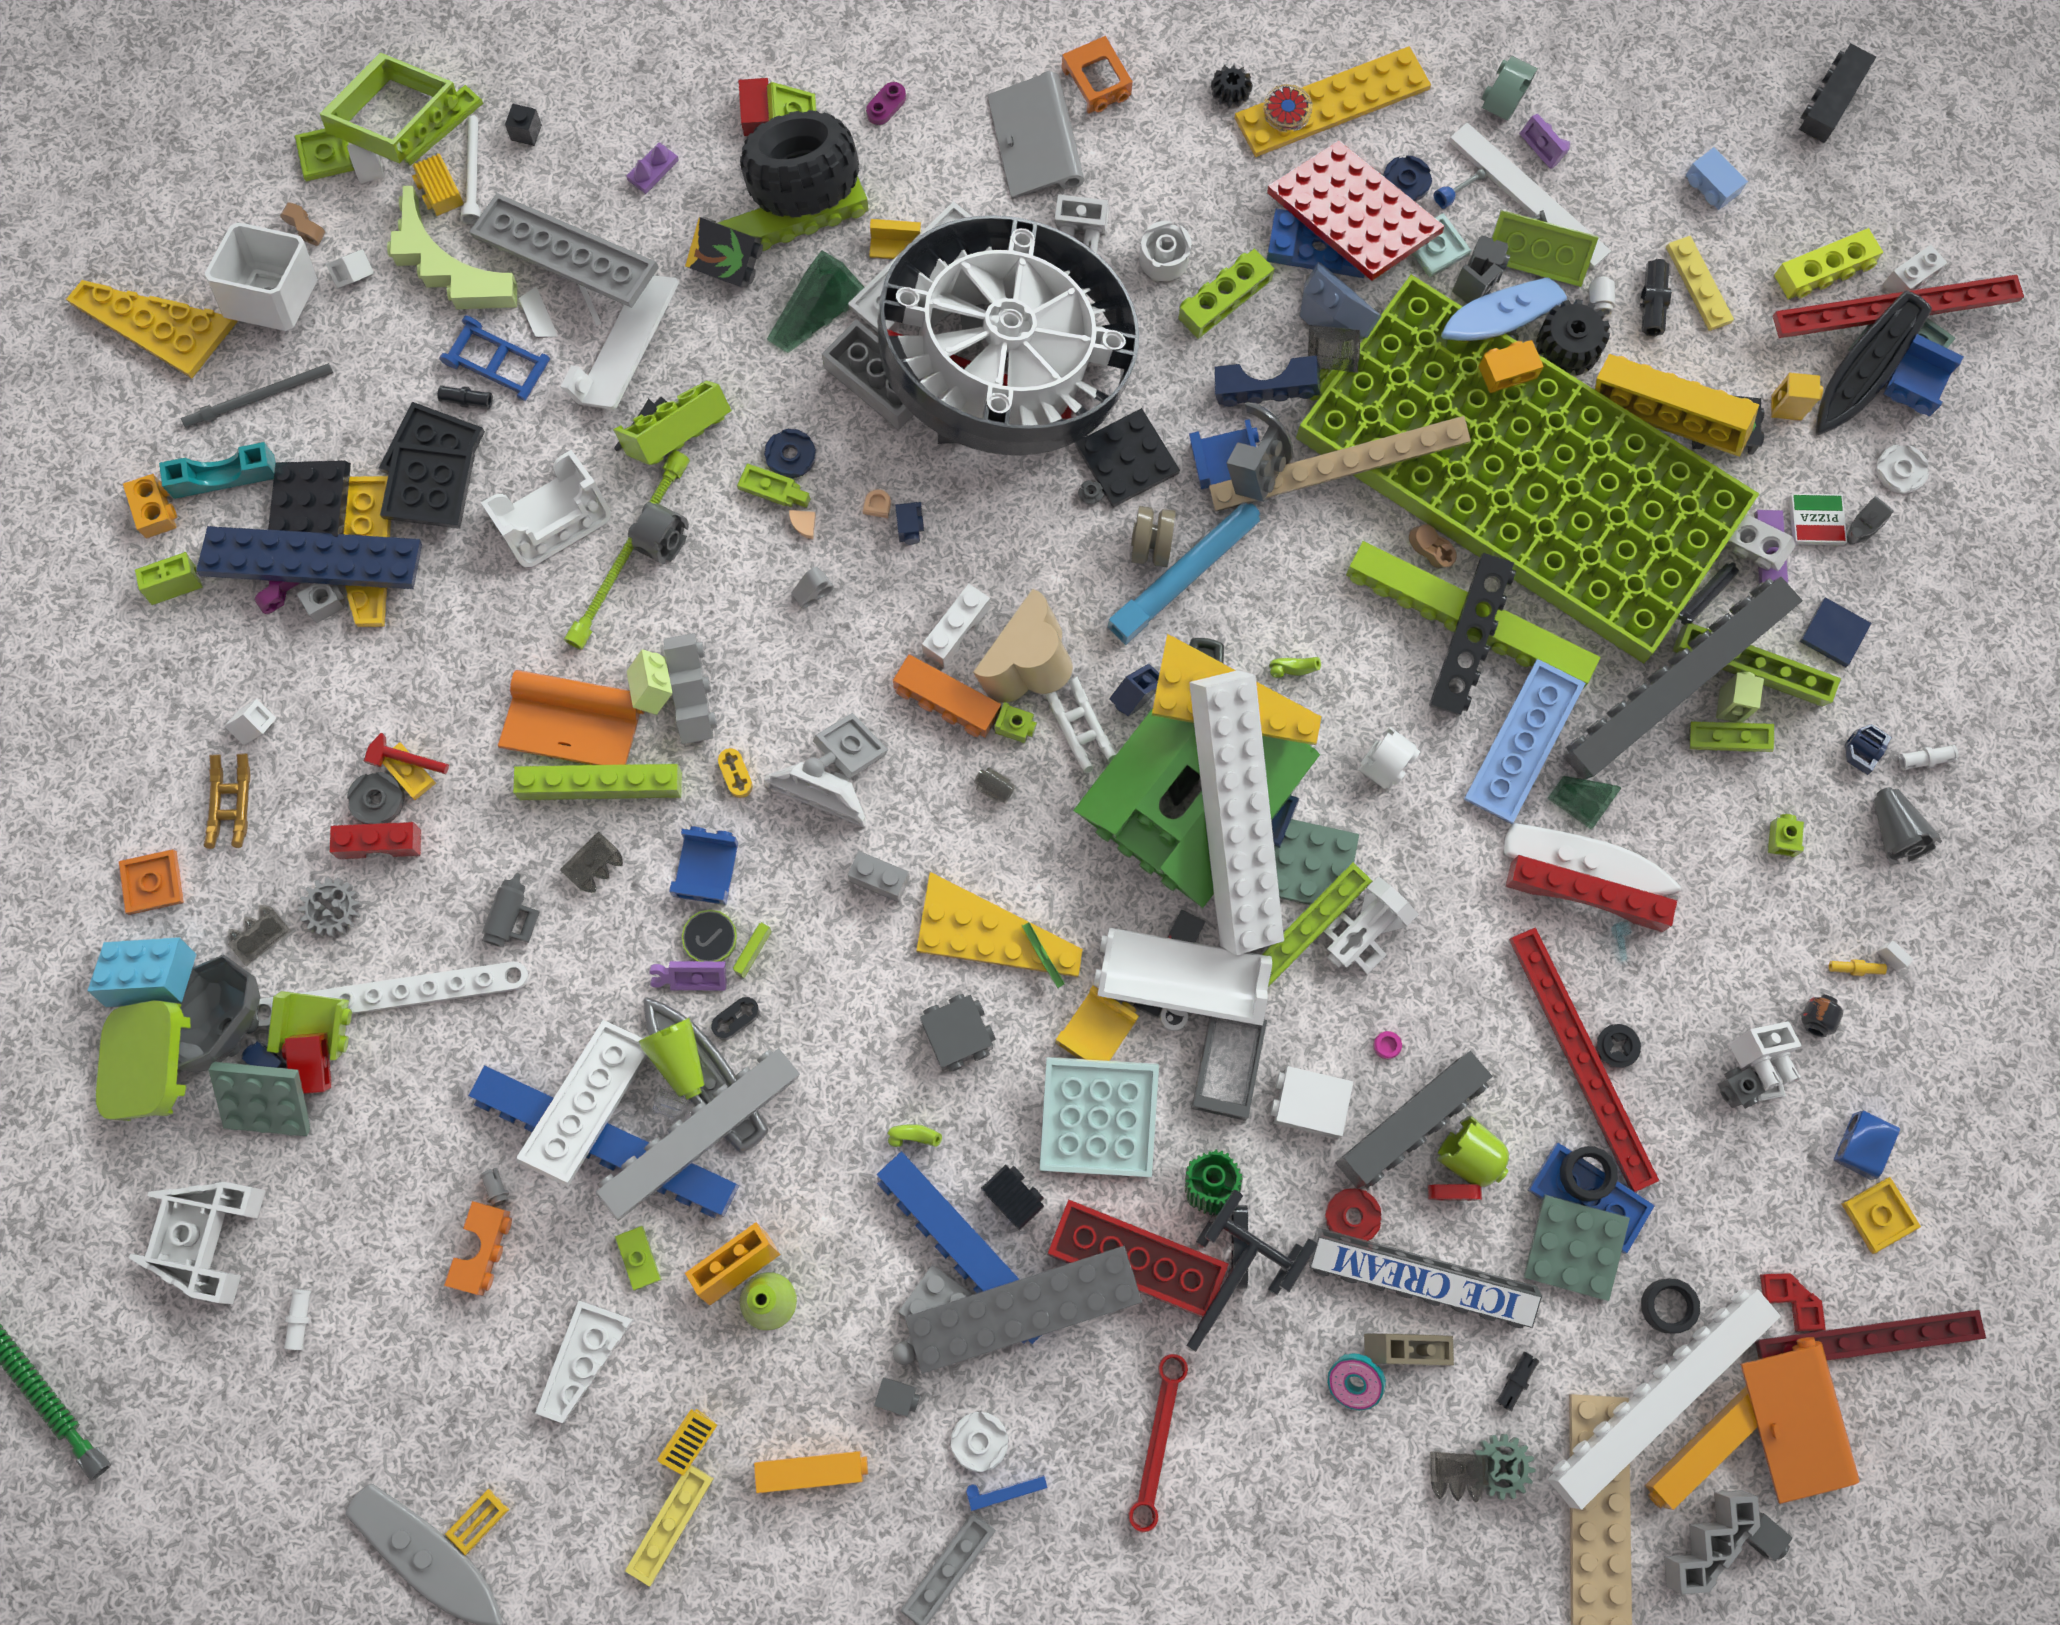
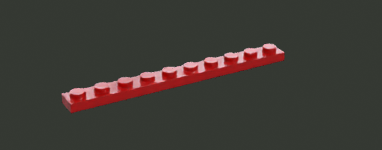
M2017 274L1910 291L1921 296L1932 307L1929 315L2020 302L2024 298ZM1903 292L1776 311L1772 317L1779 339L1871 325Z
M1536 927L1511 937L1509 941L1629 1189L1636 1192L1659 1182V1178Z

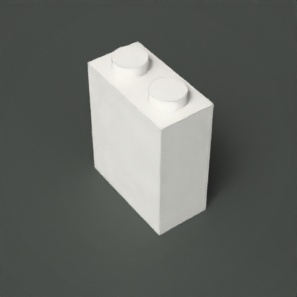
M1287 1066L1284 1069V1073L1279 1072L1276 1088L1280 1089L1278 1100L1274 1099L1271 1106L1270 1115L1275 1116L1273 1124L1332 1138H1341L1344 1132L1353 1081Z

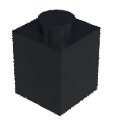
M512 103L505 122V127L511 141L535 146L542 126L537 110Z

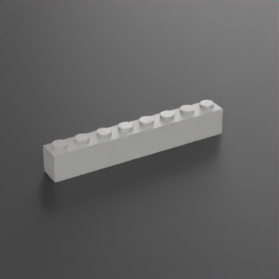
M780 1048L774 1052L770 1049L757 1059L759 1064L751 1070L749 1067H746L735 1076L737 1081L730 1087L726 1084L721 1086L712 1094L714 1096L712 1101L707 1105L701 1102L690 1111L692 1116L684 1123L681 1119L667 1129L669 1134L660 1141L657 1137L645 1146L646 1153L638 1159L635 1156L631 1157L622 1164L621 1168L623 1171L613 1177L610 1174L598 1183L600 1189L596 1191V1195L617 1222L798 1079L800 1073Z

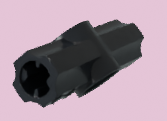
M1655 259L1648 261L1646 264L1645 285L1640 299H1643V303H1640V307L1643 308L1641 328L1646 336L1656 337L1663 335L1666 329V313L1671 301L1672 290L1668 288L1670 264L1664 259Z

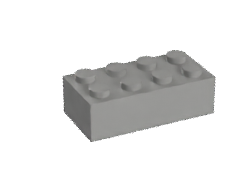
M856 319L822 353L824 369L895 428L900 430L914 415L901 402L887 380L879 355L878 337Z

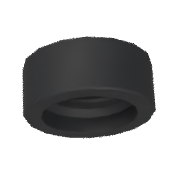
M1584 1146L1570 1152L1563 1159L1560 1167V1180L1564 1189L1572 1197L1581 1201H1595L1608 1196L1613 1191L1618 1180V1169L1613 1158L1605 1150L1595 1146ZM1583 1157L1596 1159L1601 1163L1605 1171L1604 1182L1596 1190L1580 1188L1573 1178L1572 1170L1574 1164Z
M1666 1278L1652 1282L1645 1289L1641 1298V1311L1645 1320L1653 1329L1662 1333L1678 1334L1690 1330L1697 1323L1700 1315V1300L1696 1291L1688 1283L1680 1279ZM1674 1289L1684 1297L1687 1303V1311L1684 1318L1679 1322L1667 1323L1657 1315L1655 1311V1298L1662 1290Z

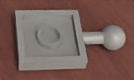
M851 713L815 735L813 742L825 755L819 759H807L802 769L808 775L821 777L824 773V768L834 763L849 779L884 757L888 749Z
M932 1264L898 1313L906 1317L973 1294ZM910 1336L906 1341L899 1342L893 1349V1358L898 1364L908 1365L915 1358L916 1354Z

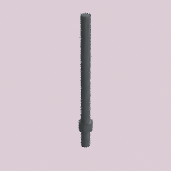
M330 363L212 407L210 404L199 408L200 411L182 417L181 421L185 428L202 421L206 423L217 419L216 416L329 375L333 373Z

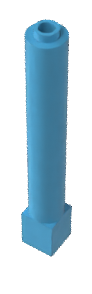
M1243 502L1134 601L1131 599L1109 619L1108 628L1127 645L1148 626L1150 620L1260 522V512L1257 507L1251 503Z

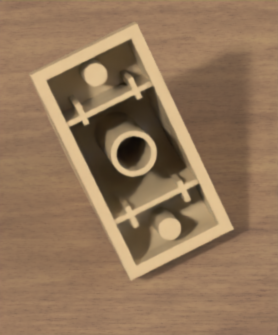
M1035 589L1031 590L973 671L988 697L996 702L1006 703L1017 700L1028 690L1038 694L1052 693L1062 688L1071 677L1073 664L1061 641V626L1042 593Z

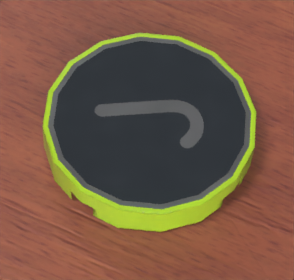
M700 911L690 917L684 926L682 933L683 947L695 961L722 962L730 957L736 948V927L730 918L720 911Z

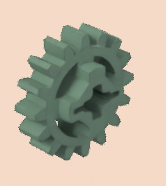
M1501 1434L1500 1440H1498L1496 1435H1489L1490 1443L1485 1440L1479 1441L1482 1450L1473 1449L1472 1452L1478 1458L1477 1460L1470 1461L1471 1465L1477 1467V1471L1471 1474L1472 1477L1481 1479L1477 1484L1478 1488L1488 1487L1486 1491L1488 1496H1493L1497 1491V1497L1501 1500L1505 1499L1506 1493L1509 1498L1515 1499L1516 1490L1523 1494L1526 1493L1523 1484L1533 1483L1528 1477V1473L1536 1472V1469L1529 1467L1528 1464L1534 1460V1457L1525 1455L1528 1446L1521 1445L1518 1447L1519 1439L1517 1437H1513L1508 1442L1507 1434ZM1505 1446L1510 1448L1511 1451L1504 1455L1496 1448ZM1486 1458L1488 1459V1470H1487V1471H1485V1459H1486ZM1499 1461L1507 1462L1505 1465L1506 1473L1498 1471L1501 1468ZM1520 1463L1521 1470L1520 1474L1518 1475V1464ZM1504 1479L1509 1483V1486L1499 1487L1494 1483Z

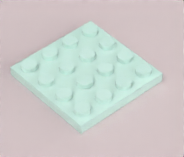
M1046 1057L1040 1171L1152 1177L1159 1064Z

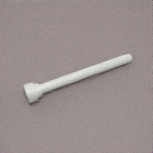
M474 115L468 118L466 203L461 207L460 219L465 224H475L481 216V209L476 204L478 118Z

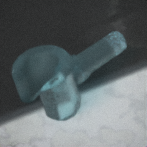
M1624 921L1611 927L1612 934L1617 939L1620 961L1627 960L1624 937L1632 932L1629 923Z

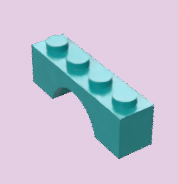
M261 442L238 447L237 452L232 457L221 461L198 462L185 457L160 462L159 467L162 487L174 499L272 480L274 479L276 461L275 455L266 443Z

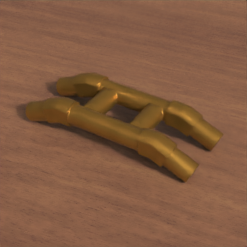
M247 753L236 754L238 783L223 784L221 754L209 755L210 798L204 847L207 849L215 848L220 833V820H234L231 845L235 848L243 846L244 837H246L248 829L247 811L251 777ZM221 794H237L236 809L220 810Z

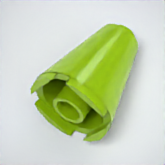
M689 1018L639 1040L641 1049L678 1097L684 1095L687 1100L702 1093L700 1087L705 1084L693 1025Z
M764 1272L752 1277L745 1284L740 1295V1309L743 1317L751 1326L760 1330L769 1331L782 1327L789 1322L796 1309L797 1296L795 1289L787 1278L778 1273ZM765 1294L767 1301L764 1305H761L760 1299Z

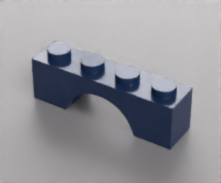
M1317 355L1291 358L1288 366L1280 375L1267 380H1258L1248 376L1240 364L1215 366V396L1218 404L1226 407H1233L1239 403L1246 402L1259 404L1262 401L1268 400L1282 402L1288 398L1297 397L1310 399L1313 396L1321 395L1320 366Z

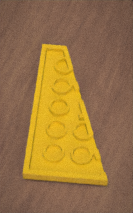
M81 280L66 298L72 306L190 378L195 376L238 322L237 320L224 318L222 314L215 313L211 309L204 308L202 310L190 307L185 303L159 297H145L138 295L137 292L119 291L111 286Z
M355 476L349 478L344 526L345 535L390 537L391 520L383 519L380 516L388 476ZM345 585L355 624L358 627H385L387 588Z
M1167 634L1152 716L1194 723L1189 682L1236 670ZM1256 681L1262 736L1316 745L1322 716Z
M932 872L929 873L916 950L918 953L1047 972L1022 928V925L1028 923V921ZM1030 923L1058 973L1079 977L1083 949Z

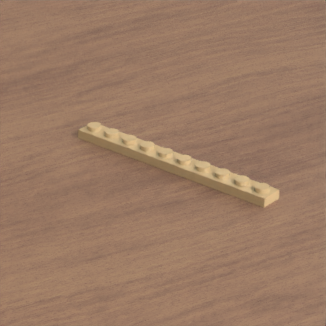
M1465 417L1454 418L1286 464L1284 470L1279 472L1275 480L1273 491L1268 493L1266 498L1468 444L1471 440ZM1232 480L1209 486L1216 512L1239 506L1243 502L1251 503L1258 501L1235 494Z

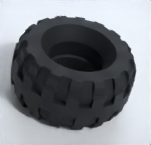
M808 110L807 112L794 111L789 112L787 115H779L771 118L767 123H762L756 127L753 134L750 133L744 141L742 156H740V166L748 193L761 209L766 212L771 211L773 215L795 218L808 214H818L822 210L836 206L841 199H845L851 193V188H854L859 174V160L853 137L842 121L837 118L835 119V116L831 114Z

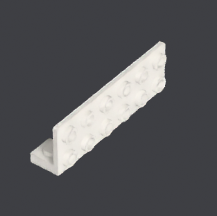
M653 276L632 308L626 305L623 306L589 375L579 366L571 365L560 387L577 404L611 410L617 408L679 284L677 278Z

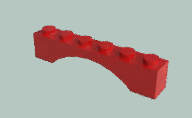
M1518 855L1511 861L1505 887L1532 895L1560 898L1590 905L1618 915L1633 924L1664 932L1672 926L1678 901L1522 855Z

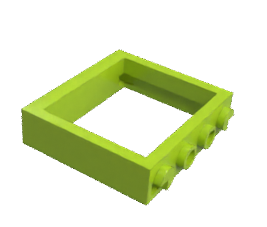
M380 52L319 114L326 133L400 164L426 138L430 131L441 122L449 111L456 106L459 100L452 81ZM389 80L433 97L393 139L349 122Z

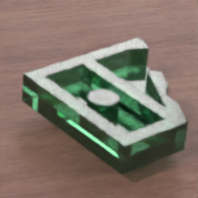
M1563 776L1547 799L1592 829L1619 793L1621 787Z

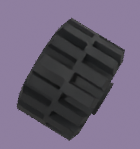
M1576 299L1574 304L1566 300L1562 301L1560 307L1555 305L1550 313L1547 314L1536 339V342H1538L1536 348L1538 354L1544 353L1543 358L1569 374L1575 370L1576 376L1583 374L1585 369L1589 371L1594 367L1610 337V333L1607 332L1610 328L1609 321H1603L1604 312L1602 310L1596 312L1594 310L1595 305L1589 302L1588 306L1583 305V300Z

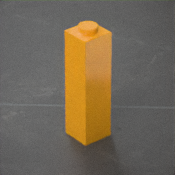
M860 1450L757 1461L754 1463L756 1493L863 1482V1475H868L867 1456L862 1457Z

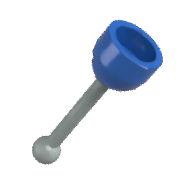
M1479 169L1476 175L1455 188L1449 186L1439 188L1433 195L1435 202L1442 209L1447 208L1454 202L1456 192L1477 179H1483L1486 175L1485 171Z

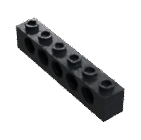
M1486 553L1480 556L1429 706L1456 715H1461L1462 711H1468L1472 697L1468 696L1471 685L1476 687L1481 671L1477 670L1480 660L1485 661L1490 646L1486 645L1489 635L1494 636L1499 621L1494 619L1497 611H1502L1505 606L1507 596L1503 594L1506 585H1512L1516 570L1512 569L1514 562ZM1488 578L1495 579L1498 583L1497 591H1487L1484 587L1485 580ZM1484 603L1488 606L1489 615L1487 617H1479L1476 614L1475 608L1477 604ZM1471 628L1477 629L1480 632L1481 637L1477 643H1472L1467 639V631ZM1465 653L1471 657L1472 664L1469 668H1463L1458 664L1460 654ZM1454 678L1461 680L1463 683V689L1460 693H1453L1449 688V682Z

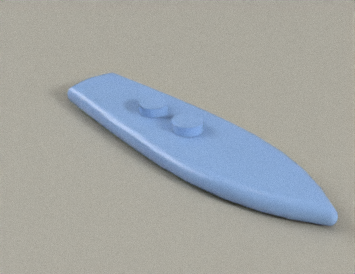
M1542 278L1505 288L1475 299L1461 307L1447 322L1441 337L1448 340L1474 341L1500 336L1551 311L1555 305L1559 306L1562 304V301H1566L1567 296L1561 287L1550 278Z

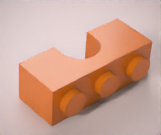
M472 1201L463 1229L478 1235L481 1241V1248L479 1253L469 1260L453 1257L444 1286L482 1296L485 1291L490 1290L494 1279V1274H491L494 1262H499L503 1252V1246L500 1245L503 1234L507 1235L511 1228L512 1218L509 1217L510 1211Z

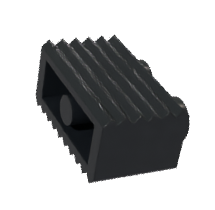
M1005 1164L981 1187V1190L1020 1231L1044 1208L1043 1203H1041L1044 1197L1035 1187L1028 1189L1022 1182L1025 1177L1015 1166L1009 1168Z

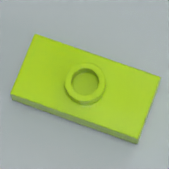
M643 1226L615 1236L633 1291L662 1280Z

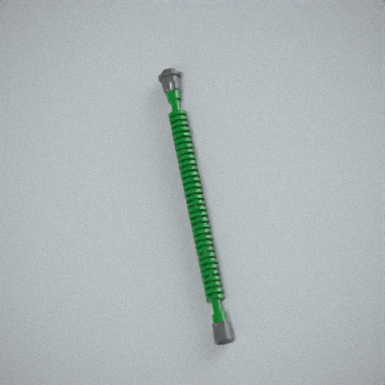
M0 1324V1365H2L3 1370L7 1371V1375L11 1377L17 1388H20L21 1393L25 1394L24 1397L29 1400V1403L34 1405L33 1408L35 1411H38L40 1417H43L42 1420L47 1423V1426L50 1429L52 1428L53 1434H57V1439H67L73 1447V1454L78 1459L76 1463L89 1480L92 1481L98 1478L111 1467V1463L98 1447L94 1448L88 1439L83 1440L76 1431L80 1425L78 1421H74L75 1417L70 1415L71 1412L66 1409L64 1403H61L60 1398H56V1393L52 1392V1388L48 1386L42 1375H39L38 1370L34 1369L35 1367L30 1363V1360L25 1358L26 1355L21 1352L20 1347L17 1346L15 1341H12V1337L8 1335V1332Z

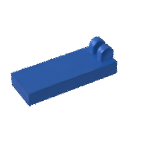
M1041 1475L979 1494L978 1487L975 1484H970L966 1492L971 1511L1048 1487L1045 1476Z

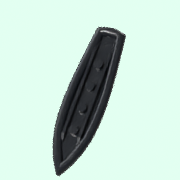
M1904 291L1848 352L1835 370L1821 399L1816 423L1817 435L1833 430L1852 419L1884 387L1932 311V307L1925 299L1913 292Z

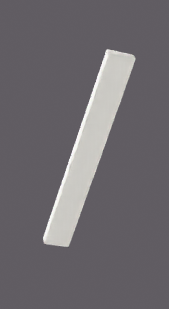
M1466 123L1450 137L1449 142L1477 168L1483 169L1487 177L1532 217L1544 210L1548 223L1592 234L1470 124ZM1600 240L1597 241L1589 264L1591 270L1598 266L1611 252Z

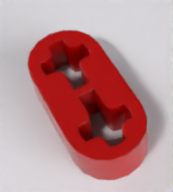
M1472 1184L1428 1185V1200L1480 1201L1482 1200V1187Z

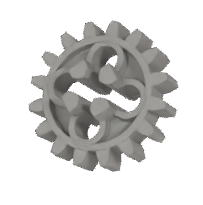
M326 877L325 884L318 880L314 881L316 888L306 887L309 895L307 897H300L305 906L299 907L298 911L306 914L301 918V921L305 924L309 923L307 928L312 932L317 930V934L322 937L326 934V931L331 937H335L336 930L345 934L346 925L355 926L351 921L352 918H360V914L355 911L356 908L362 907V903L355 900L360 896L359 893L355 890L351 891L353 886L348 882L344 884V881L338 877L334 882L331 878ZM339 893H343L342 899L338 900L336 896ZM322 895V898L331 903L333 907L340 912H344V916L338 919V916L318 902L317 898ZM322 914L324 919L318 922L317 918Z

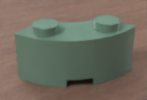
M1511 56L1508 61L1503 60L1498 68L1497 74L1499 76L1493 87L1488 85L1481 100L1485 101L1482 108L1508 121L1529 88L1538 68L1514 56Z

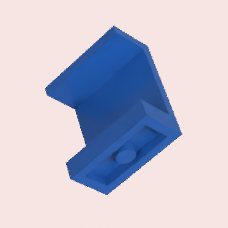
M1916 334L1909 350L1894 371L1883 394L1897 403L1907 405L1916 412L1930 417L1942 405L1943 401L1939 400L1950 375L1961 364L1964 356Z
M1250 419L1245 420V429L1201 439L1199 431L1189 433L1201 489L1231 480L1227 461L1237 443L1256 447L1255 443L1260 442L1257 427H1251Z
M691 826L690 830L682 829L681 835L684 841L676 881H671L669 892L676 898L727 905L738 848L736 837L730 832L721 830L717 831L716 834L708 833L706 829Z

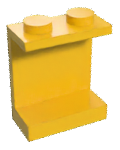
M1093 985L1070 1022L1056 1038L1055 1044L1077 1059L1110 1061L1139 1017L1135 1014L1136 1009L1125 1001L1119 1003L1113 998L1097 996L1099 988Z

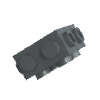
M959 994L949 999L950 1004L939 1008V1005L931 1006L923 1011L924 1015L920 1016V1021L942 1071L948 1069L949 1072H954L965 1066L963 1062L972 1058L975 1061L984 1059L990 1055L989 1051L993 1049L992 1041L996 1040L991 1026H985L981 1019V1016L985 1015L980 1001H974L971 995L965 997L964 994Z

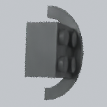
M1246 402L1247 413L1260 418L1269 427L1258 447L1237 443L1227 461V467L1235 494L1264 502L1268 493L1273 491L1279 472H1282L1285 465L1290 463L1293 456V445L1285 427L1273 413L1257 403Z

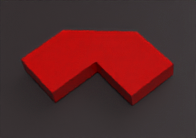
M1791 1273L1760 1274L1762 1294L1769 1303L1791 1302L1795 1331L1826 1330L1822 1300L1814 1293L1808 1291L1799 1283L1796 1277Z

